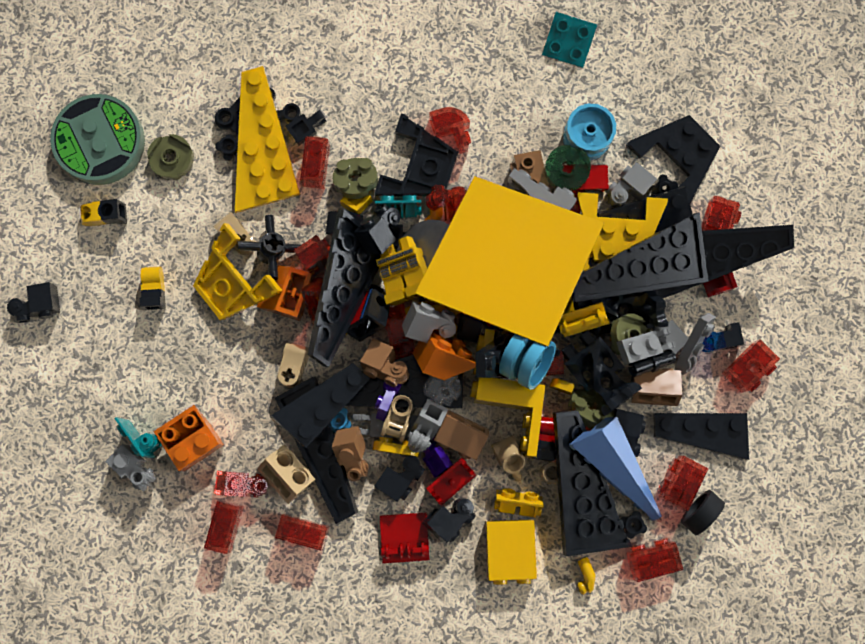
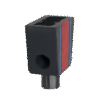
M378 285L370 286L347 331L348 335L359 342L386 327L390 305H386L384 295L382 294L383 289Z

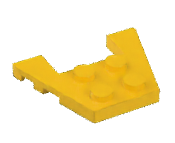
M578 192L577 200L582 212L581 215L604 222L592 249L594 262L600 263L654 235L668 199L647 197L645 220L597 217L598 194Z
M226 223L221 226L219 230L221 233L211 247L212 252L208 260L204 261L193 284V287L219 320H225L283 291L271 275H265L251 288L226 257V254L241 239L232 227Z

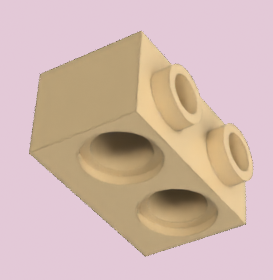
M285 444L268 456L257 468L287 504L297 498L315 481L310 470L303 466L296 458L294 452L289 450Z

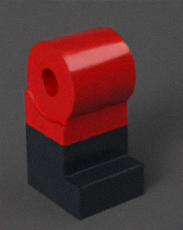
M542 416L537 457L532 459L555 461L553 418Z

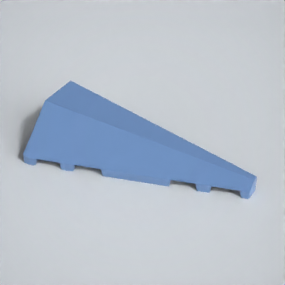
M617 417L604 418L592 430L583 432L569 444L573 450H577L584 456V460L587 463L595 466L600 471L599 474L623 496L629 497L634 502L633 505L636 508L642 509L651 521L662 517Z

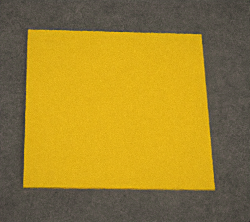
M474 176L415 294L548 347L604 222Z

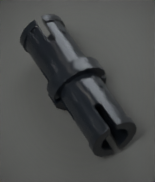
M669 349L664 351V353L629 363L628 365L631 367H628L633 377L650 371L653 373L658 371L659 368L674 364L676 360L673 359H676V356Z

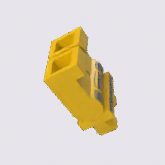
M409 236L398 240L401 251L395 252L394 245L392 244L383 254H380V259L376 260L386 291V295H384L386 305L397 306L414 300V298L421 297L416 295L415 292L427 271V265L422 249L417 248L413 238Z

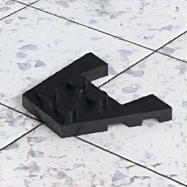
M401 113L395 135L415 140L416 144L404 180L400 181L380 175L374 193L375 196H445L458 157V151L438 137H434L424 130L421 125L415 124L408 116Z
M688 115L632 139L626 146L641 159L655 145H658L688 176L678 188L686 187L691 203L720 145Z

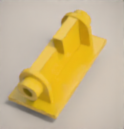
M603 302L564 313L559 322V327L564 337L608 325L609 321Z
M510 488L496 489L494 509H498V512L515 514L517 506L520 507L519 515L536 518V515L541 516L544 506L543 497L535 492L519 493Z

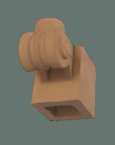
M372 339L360 360L363 373L372 379L376 377L382 379L387 385L394 388L398 384L405 383L409 378L406 364L403 361L394 362L396 359L394 347Z
M359 426L337 430L332 444V449L339 465H344L347 478L351 481H358L361 477L368 475L369 465L363 459L366 443Z

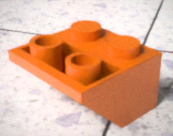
M277 265L278 280H275V282L283 291L258 303L257 308L301 322L315 278L312 273L289 266Z
M437 330L432 332L428 343L419 341L413 352L422 372L441 380L449 379L476 367V361L472 357V353L467 349L466 343L457 338L453 340L443 338Z
M195 405L153 431L178 471L188 470L224 446L212 425Z

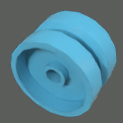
M588 103L577 107L571 113L563 131V142L566 150L573 157L580 160L591 161L600 158L606 153L616 134L614 116L607 108L599 104Z
M514 334L502 355L499 373L510 380L518 378V383L529 390L535 389L541 383L552 364L556 352V344L551 341L549 346L546 347Z

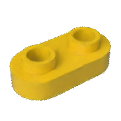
M379 437V441H374L372 450L419 457V452L415 453L409 449V446H407L408 441L406 440L402 444L392 443V438Z

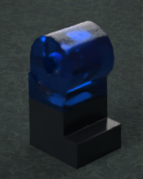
M740 322L725 326L726 331L717 333L713 331L708 338L705 337L702 343L705 346L702 351L713 352L744 345Z

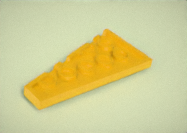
M263 66L241 72L235 213L300 195Z

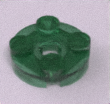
M570 145L555 148L545 163V176L548 182L555 188H567L570 191L581 188L587 181L591 170V162L587 154L583 150L573 148ZM565 163L568 166L572 165L574 168L571 170L572 173L564 172L562 170L564 166L562 165Z

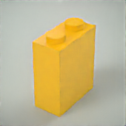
M534 520L485 521L487 579L493 581L494 585H505L507 580H517V584H530L531 579H537Z

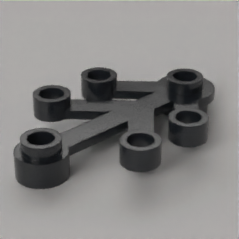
M270 88L271 93H273V101H275L276 93ZM240 97L230 108H221L215 114V123L220 129H232L237 135L239 131L238 112L240 110ZM294 103L286 104L283 110H276L279 120L285 119L289 123L301 115L299 106ZM290 112H296V116L290 118L288 115ZM224 117H230L228 122L222 121Z

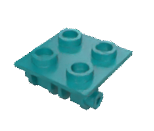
M555 12L542 55L583 68L598 24Z
M403 195V200H394V196H380V200L375 201V203L380 204L386 203L389 208H392V205H394V208L397 209V205H401V218H403V205H405L406 218H417V216L421 215V206L417 207V203H421V200H417L416 195Z
M114 418L118 423L116 426L117 430L123 437L127 436L132 443L130 447L138 457L140 455L145 458L156 457L153 452L159 449L162 444L155 434L144 433L140 435L130 420Z

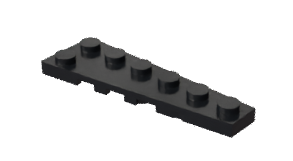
M316 376L275 397L279 409H282L318 386ZM330 422L307 448H304L296 439L294 440L311 475L315 478V483L335 524L357 514L358 509L344 465H339L332 449L335 435Z

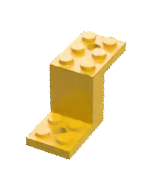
M485 329L484 334L479 335L476 352L494 340L495 330ZM476 367L474 368V371H473V374H475V375H476ZM477 377V381L472 383L470 397L474 398V403L528 411L523 416L522 428H526L525 436L520 439L519 449L523 451L524 457H537L545 385L539 384L535 389L529 390L520 385L518 381Z

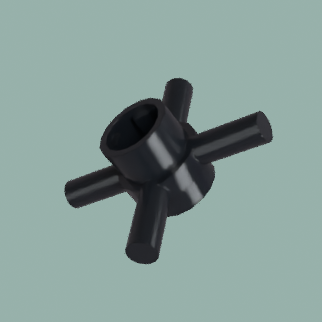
M266 215V234L261 237L259 242L237 241L236 248L237 250L257 251L258 259L268 264L269 275L274 280H278L277 260L284 253L305 254L306 246L302 244H285L282 235L275 233L274 216Z

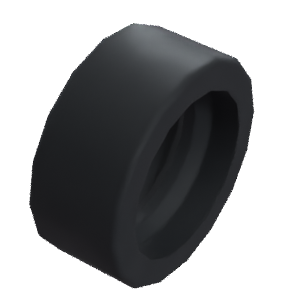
M461 313L457 332L458 339L477 342L484 321Z
M707 490L686 510L681 518V523L695 536L699 535L718 518L725 507V502L713 491Z

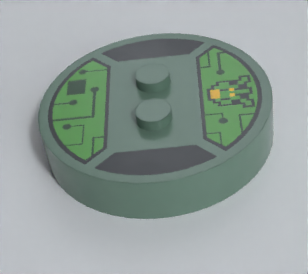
M92 94L75 99L61 110L53 123L50 142L56 161L72 177L87 184L105 185L121 180L134 170L143 155L145 135L138 117L123 101L109 95Z

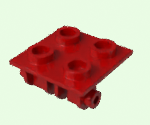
M427 512L380 516L382 564L430 560L428 528L422 523L427 517Z

